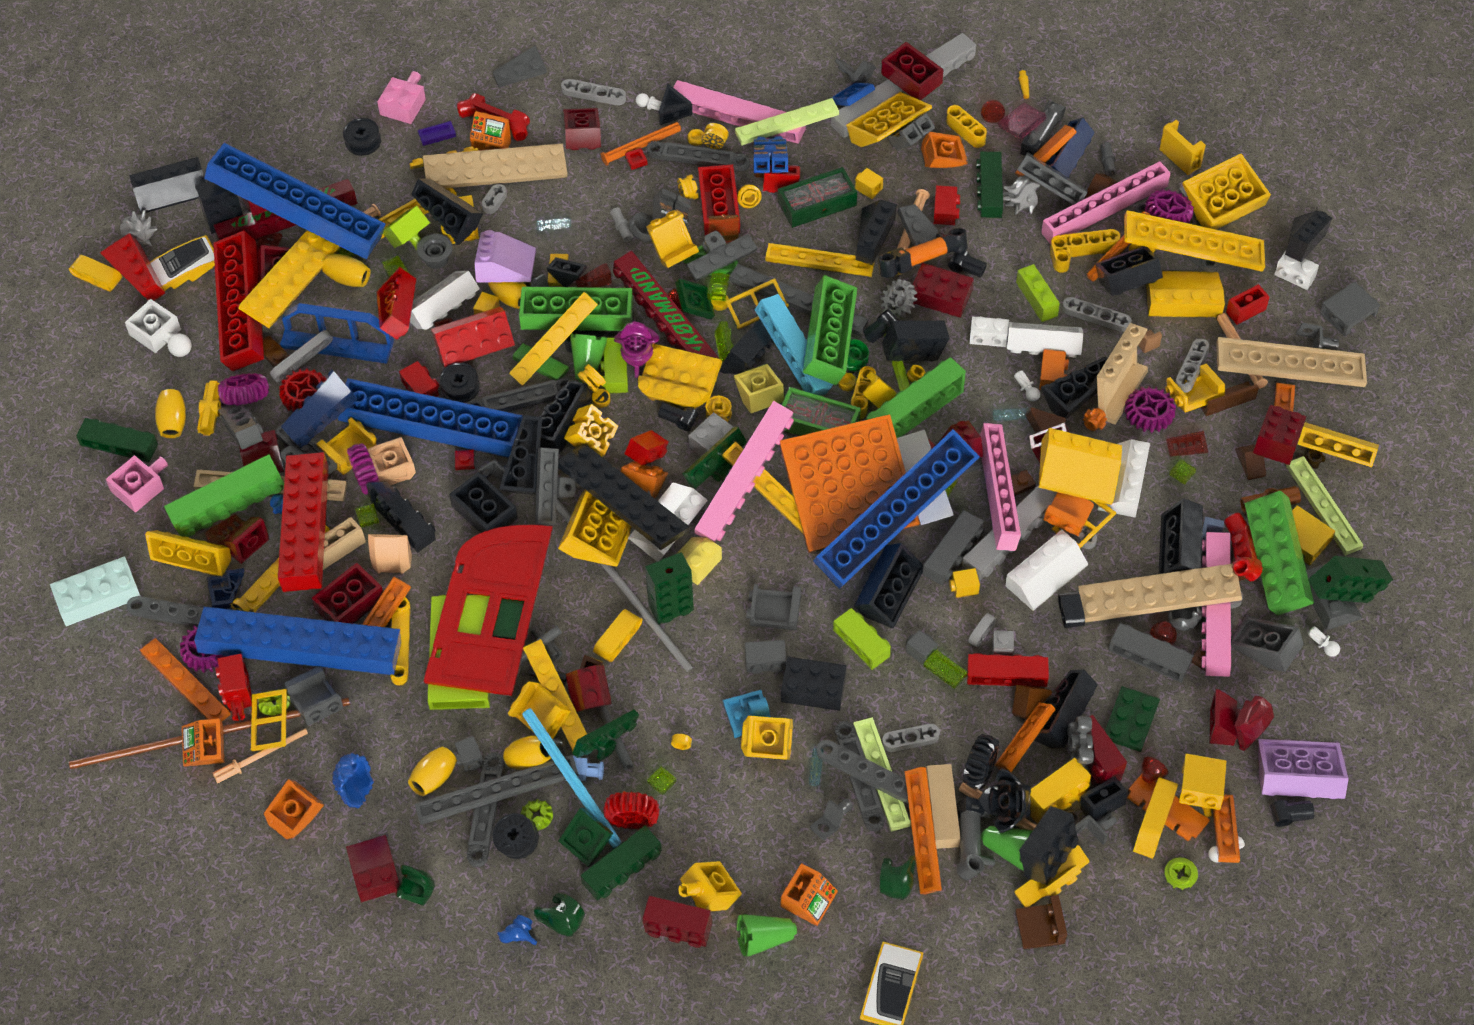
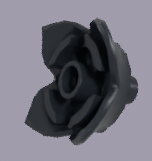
M1001 768L996 775L997 785L988 787L978 799L984 811L997 817L995 826L999 833L1012 829L1019 821L1028 818L1031 814L1030 786L1020 782L1010 771Z

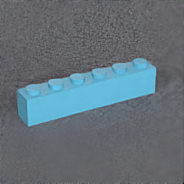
M779 294L760 300L754 310L803 391L819 396L827 394L834 384L803 373L807 340L795 322L794 317L787 309L785 302Z

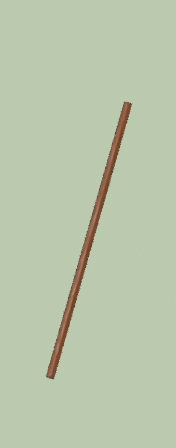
M348 697L341 699L343 707L350 705ZM296 709L286 711V720L300 717ZM280 713V714H278V715L260 717V718H257V719L269 718V717H275V716H281L282 713ZM251 720L223 726V734L251 728ZM182 736L69 761V767L74 769L182 744Z

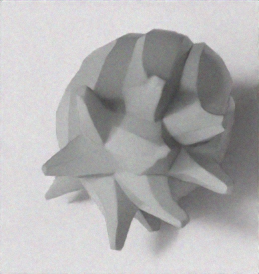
M1026 175L1018 177L1011 186H1004V189L1008 192H1003V195L1006 196L1003 197V200L1010 201L1005 206H1016L1015 215L1026 208L1032 214V210L1038 204L1035 190L1040 187V184L1030 181L1031 178Z
M143 210L141 215H137L135 211H132V215L122 220L120 225L121 236L124 237L130 233L141 246H152L150 238L157 228L156 226H151V217L145 218V210Z

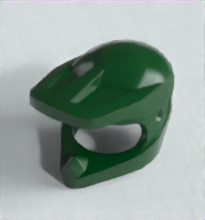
M911 855L908 861L899 867H892L893 861L890 858H884L880 873V893L894 899H906L913 887V876L916 866L915 856Z
M401 865L400 869L403 878L400 886L397 887L395 895L424 906L435 888L434 879L423 870Z
M560 893L555 894L552 899L553 903L559 904L557 907H536L534 909V916L540 923L567 937L574 935L585 917L584 910L576 900Z

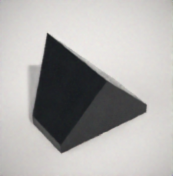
M668 83L659 109L660 125L692 115L691 101Z
M557 257L547 267V271L563 287L571 285L587 269L585 264Z

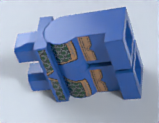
M776 136L773 139H766L765 137L754 139V173H770V160H772V173L788 172L786 139H783L782 136ZM759 165H765L766 167H765V168H759V167H757V166H759Z

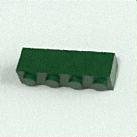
M980 151V159H976V169H979V172L976 174V183H980V186H977V197H980V200H977V211H980L981 217L1002 218V153Z
M85 418L76 435L80 446L132 458L135 455L141 461L148 463L158 446L156 437L151 432H142L131 427L125 428L115 423L101 422L98 419Z
M502 598L493 637L515 640L524 601Z
M646 826L642 827L581 874L582 884L597 901L600 898H606L611 894L613 888L617 885H623L631 874L640 872L648 861H653L659 857L662 851L661 842Z

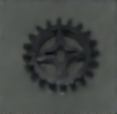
M981 734L975 740L967 758L963 781L969 787L981 790L988 783L999 753L998 739L990 735Z

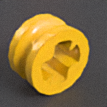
M913 365L908 370L907 377L911 382L918 381L925 374V370L919 365Z

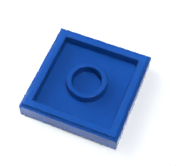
M853 83L831 98L836 105L850 106L874 91L875 87L869 83Z

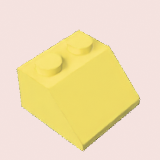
M768 364L734 375L743 404L750 413L770 407L773 401L778 404L784 401L783 383Z
M692 537L676 553H683L692 570V582L697 585L722 560V547L707 537Z

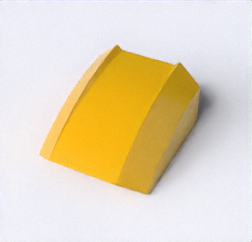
M748 716L742 726L741 749L744 755L747 757L790 760L793 720Z

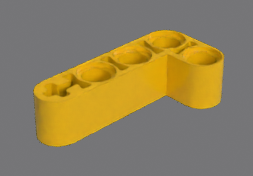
M1115 229L1054 236L1050 246V256L1054 270L1059 273L1068 271L1071 257L1107 253L1120 239V233Z
M1158 778L1133 852L1153 859L1178 788V783Z

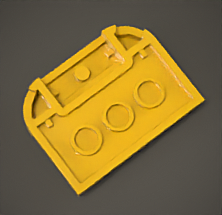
M652 344L653 354L646 362L642 376L639 375L638 387L644 395L652 401L659 400L694 409L707 402L711 397L722 364L721 359Z

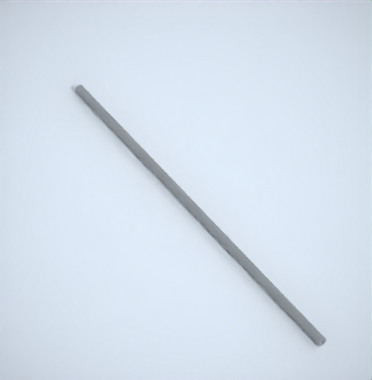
M557 498L556 509L565 521L569 523L571 515ZM601 564L685 671L691 670L693 668L615 569L610 565Z

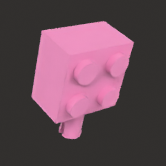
M411 72L407 81L394 77L391 78L377 101L380 115L412 124L426 100L424 87L417 85L421 79V75L418 72Z
M134 455L106 478V482L110 491L136 513L164 489L160 476L157 474L167 467L168 463L160 456L159 459L148 467Z

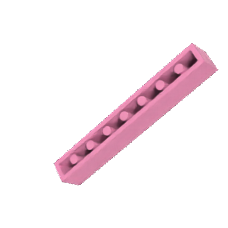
M679 80L676 81L673 87L691 101L692 113L739 127L786 113L782 110ZM806 125L773 135V137L782 136L787 141L799 144L806 130Z
M1159 161L1044 219L1041 234L1051 244L1054 236L1077 233L1150 196L1156 190L1160 191L1168 187L1170 172Z
M775 401L772 402L697 524L695 534L700 537H707L714 543L717 540H722L726 533L724 528L727 524L731 525L736 516L734 515L737 508L741 509L746 500L743 497L746 492L750 493L755 486L754 479L756 476L760 477L765 469L763 466L765 461L771 460L775 453L773 448L776 444H780L779 441L783 440L785 436L783 435L786 428L789 430L793 424L792 411Z
M983 423L980 433L984 456L982 457L996 550L1016 551L1021 532L1003 427L1001 424Z
M1206 532V540H1202V551H1205V556H1202V568L1230 564V533ZM1231 602L1202 606V617H1205V622H1202V634H1205V639H1202V651H1206L1205 656H1202V668H1205V676L1230 677Z

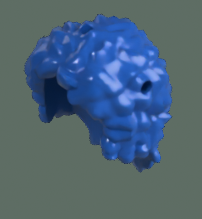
M353 753L344 755L340 758L332 773V783L335 786V791H338L337 794L341 796L344 804L352 808H360L363 805V802L366 801L365 795L369 794L374 783L369 773L371 766H369L365 756L359 757L358 754L355 755Z

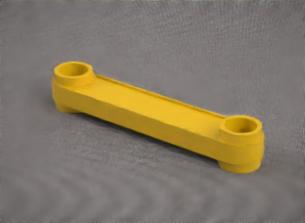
M406 597L400 604L405 606L397 608L393 614L391 627L400 629L401 647L395 673L390 675L391 681L399 686L405 684L409 677L411 608L410 602ZM399 673L403 674L401 677L395 676Z

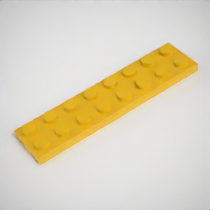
M1128 210L1124 215V242L1261 272L1265 268L1264 240Z
M307 230L240 303L238 309L270 328L322 270L325 258L329 254H336L341 247Z

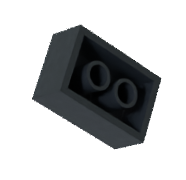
M210 181L195 185L203 216L211 234L216 233L213 225L243 215L238 195Z
M1145 246L1095 263L1100 284L1112 296L1121 295L1125 291L1138 289L1144 284L1154 283L1158 279L1163 278L1159 258Z
M944 320L892 321L882 341V346L887 361H935L941 356L950 338Z
M479 472L449 494L451 506L479 533L509 526L518 519L516 506Z
M787 656L781 688V702L840 711L847 665Z
M1050 806L1019 849L1025 877L1047 885L1056 876L1062 863L1066 862L1069 853L1078 844L1076 825L1072 813Z

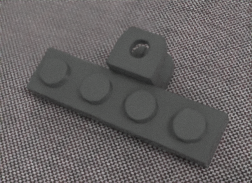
M714 231L704 237L702 247L706 255L688 263L686 268L696 282L755 252L757 247L749 234L726 244L722 235L718 231Z
M281 426L275 430L277 437L288 446L280 453L284 468L287 455L323 452L312 441L300 449ZM325 454L329 466V475L338 467L337 463Z
M538 448L535 525L555 526L557 498L575 495V481L571 478L558 477L559 449Z

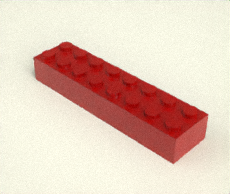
M241 231L213 243L220 362L232 372L264 360L262 324L238 309L240 303L259 284L256 241L246 231Z
M324 452L286 456L278 581L283 592L322 588L329 472Z

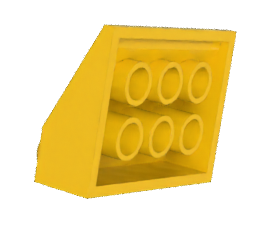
M899 92L846 125L851 143L864 147L879 142L932 109V105Z
M1242 154L1228 159L1182 183L1189 201L1192 202L1193 211L1200 225L1215 230L1265 206L1271 196Z
M1162 271L1163 278L1158 279L1154 283L1146 284L1148 316L1217 317L1219 314H1223L1225 306L1224 290L1218 272Z
M1049 428L1041 442L1038 488L1112 505L1121 465L1122 445Z
M584 490L579 496L558 549L576 559L617 567L632 527L587 490Z

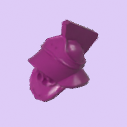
M634 321L628 323L614 337V342L621 344V356L628 364L635 367V378H638L640 366L651 358L653 354L652 344L659 341V336L654 330Z

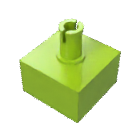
M415 206L384 228L383 235L394 248L410 241L417 250L418 242L421 240L418 233L430 222L418 206Z

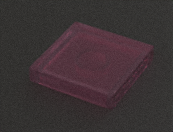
M1023 102L1002 119L998 125L1001 129L1022 139L1046 119V115Z

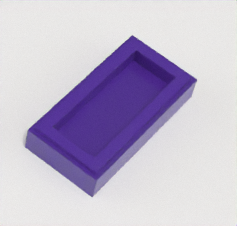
M451 121L418 130L423 146L456 137Z

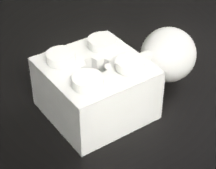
M152 299L125 322L129 335L154 353L160 350L166 343H168L170 353L177 357H183L191 350L192 344L189 337L178 333L181 328L177 316Z

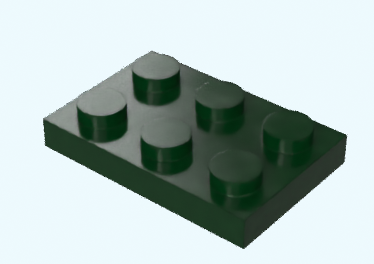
M1121 686L1105 729L1112 742L1141 752L1160 699Z

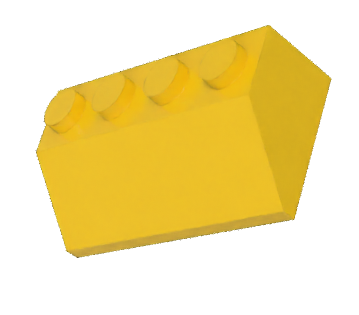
M158 530L147 531L145 534L150 560L216 576H223L231 562L230 548L223 545H216Z

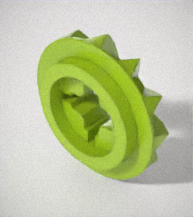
M282 695L259 699L258 707L260 712L269 716L282 713ZM288 695L286 709L289 707L291 702L290 697Z
M536 799L535 801H528L525 806H522L520 814L530 819L538 830L546 828L552 822L553 811L546 801ZM540 810L541 816L533 818L532 812Z
M1179 857L1167 863L1164 875L1167 883H1170L1173 888L1177 887L1183 890L1188 887L1191 888L1196 883L1198 870L1192 861ZM1185 868L1184 875L1186 877L1182 876L1180 879H1177L1178 873L1176 872H1180Z

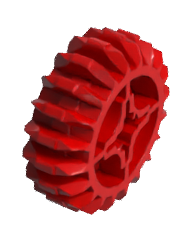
M299 368V371L296 373L292 371V375H286V380H282V385L279 386V396L282 404L286 406L288 411L292 410L294 412L297 408L301 409L307 396H313L317 391L313 385L317 386L321 381L325 382L327 379L321 372L317 373L315 369L309 371L306 368L305 371H302ZM291 392L295 393V398L291 396Z
M623 791L606 798L603 812L604 817L611 825H616L617 828L623 827L624 829L639 830L644 826L652 827L653 824L657 823L660 809L657 800L653 799L652 796L640 794V792Z

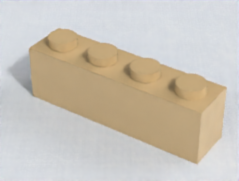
M352 517L325 533L323 570L366 543L362 528Z
M951 764L929 765L926 772L936 849L959 847L961 838Z

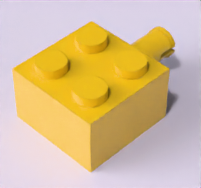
M720 861L694 863L680 878L682 884L678 889L679 894L682 897L691 896L696 907L711 911L727 910L742 895Z

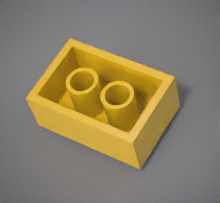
M1073 758L1031 789L1030 816L1037 824L1050 806L1067 811L1075 801L1080 802L1081 795L1088 791L1091 775L1077 762L1076 758Z

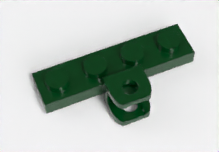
M733 427L682 473L691 488L696 489L709 476L715 481L720 482L722 480L724 482L729 470L731 471L733 466L722 457V454L735 442L741 447L747 443L739 427Z
M633 709L577 739L572 754L579 758L597 749L599 751L597 755L599 761L608 758L616 747L617 743L614 740L627 731L631 732L636 727L639 713Z

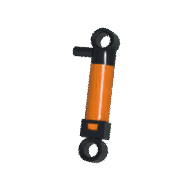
M955 228L950 230L947 235L938 232L936 239L905 250L898 248L890 251V253L880 255L878 257L880 276L885 278L894 277L898 272L902 274L912 270L914 265L950 252H963L967 250L966 230Z

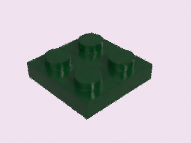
M680 278L675 282L683 312L706 319H712L715 316L707 286Z
M579 808L558 842L589 867L593 865L613 835V832L586 809Z

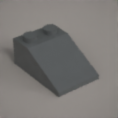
M1246 616L1231 637V647L1267 668L1286 672L1304 645L1299 628Z

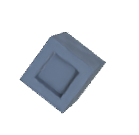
M1205 517L1202 528V540H1206V532L1222 533L1224 521Z

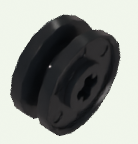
M357 118L350 121L344 127L343 138L346 148L354 155H369L380 147L382 142L381 135L375 121L369 118Z
M463 362L453 363L443 369L440 374L441 392L446 399L466 403L477 396L480 383L478 374L471 365Z
M517 813L508 814L499 819L494 826L492 834L493 843L497 850L508 858L517 860L532 854L539 841L536 825L524 815Z

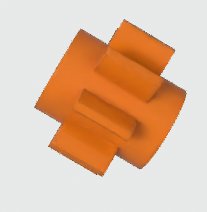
M1094 408L1092 411L1088 409L1083 419L1085 427L1091 431H1096L1098 428L1102 430L1107 420L1105 412L1099 408Z

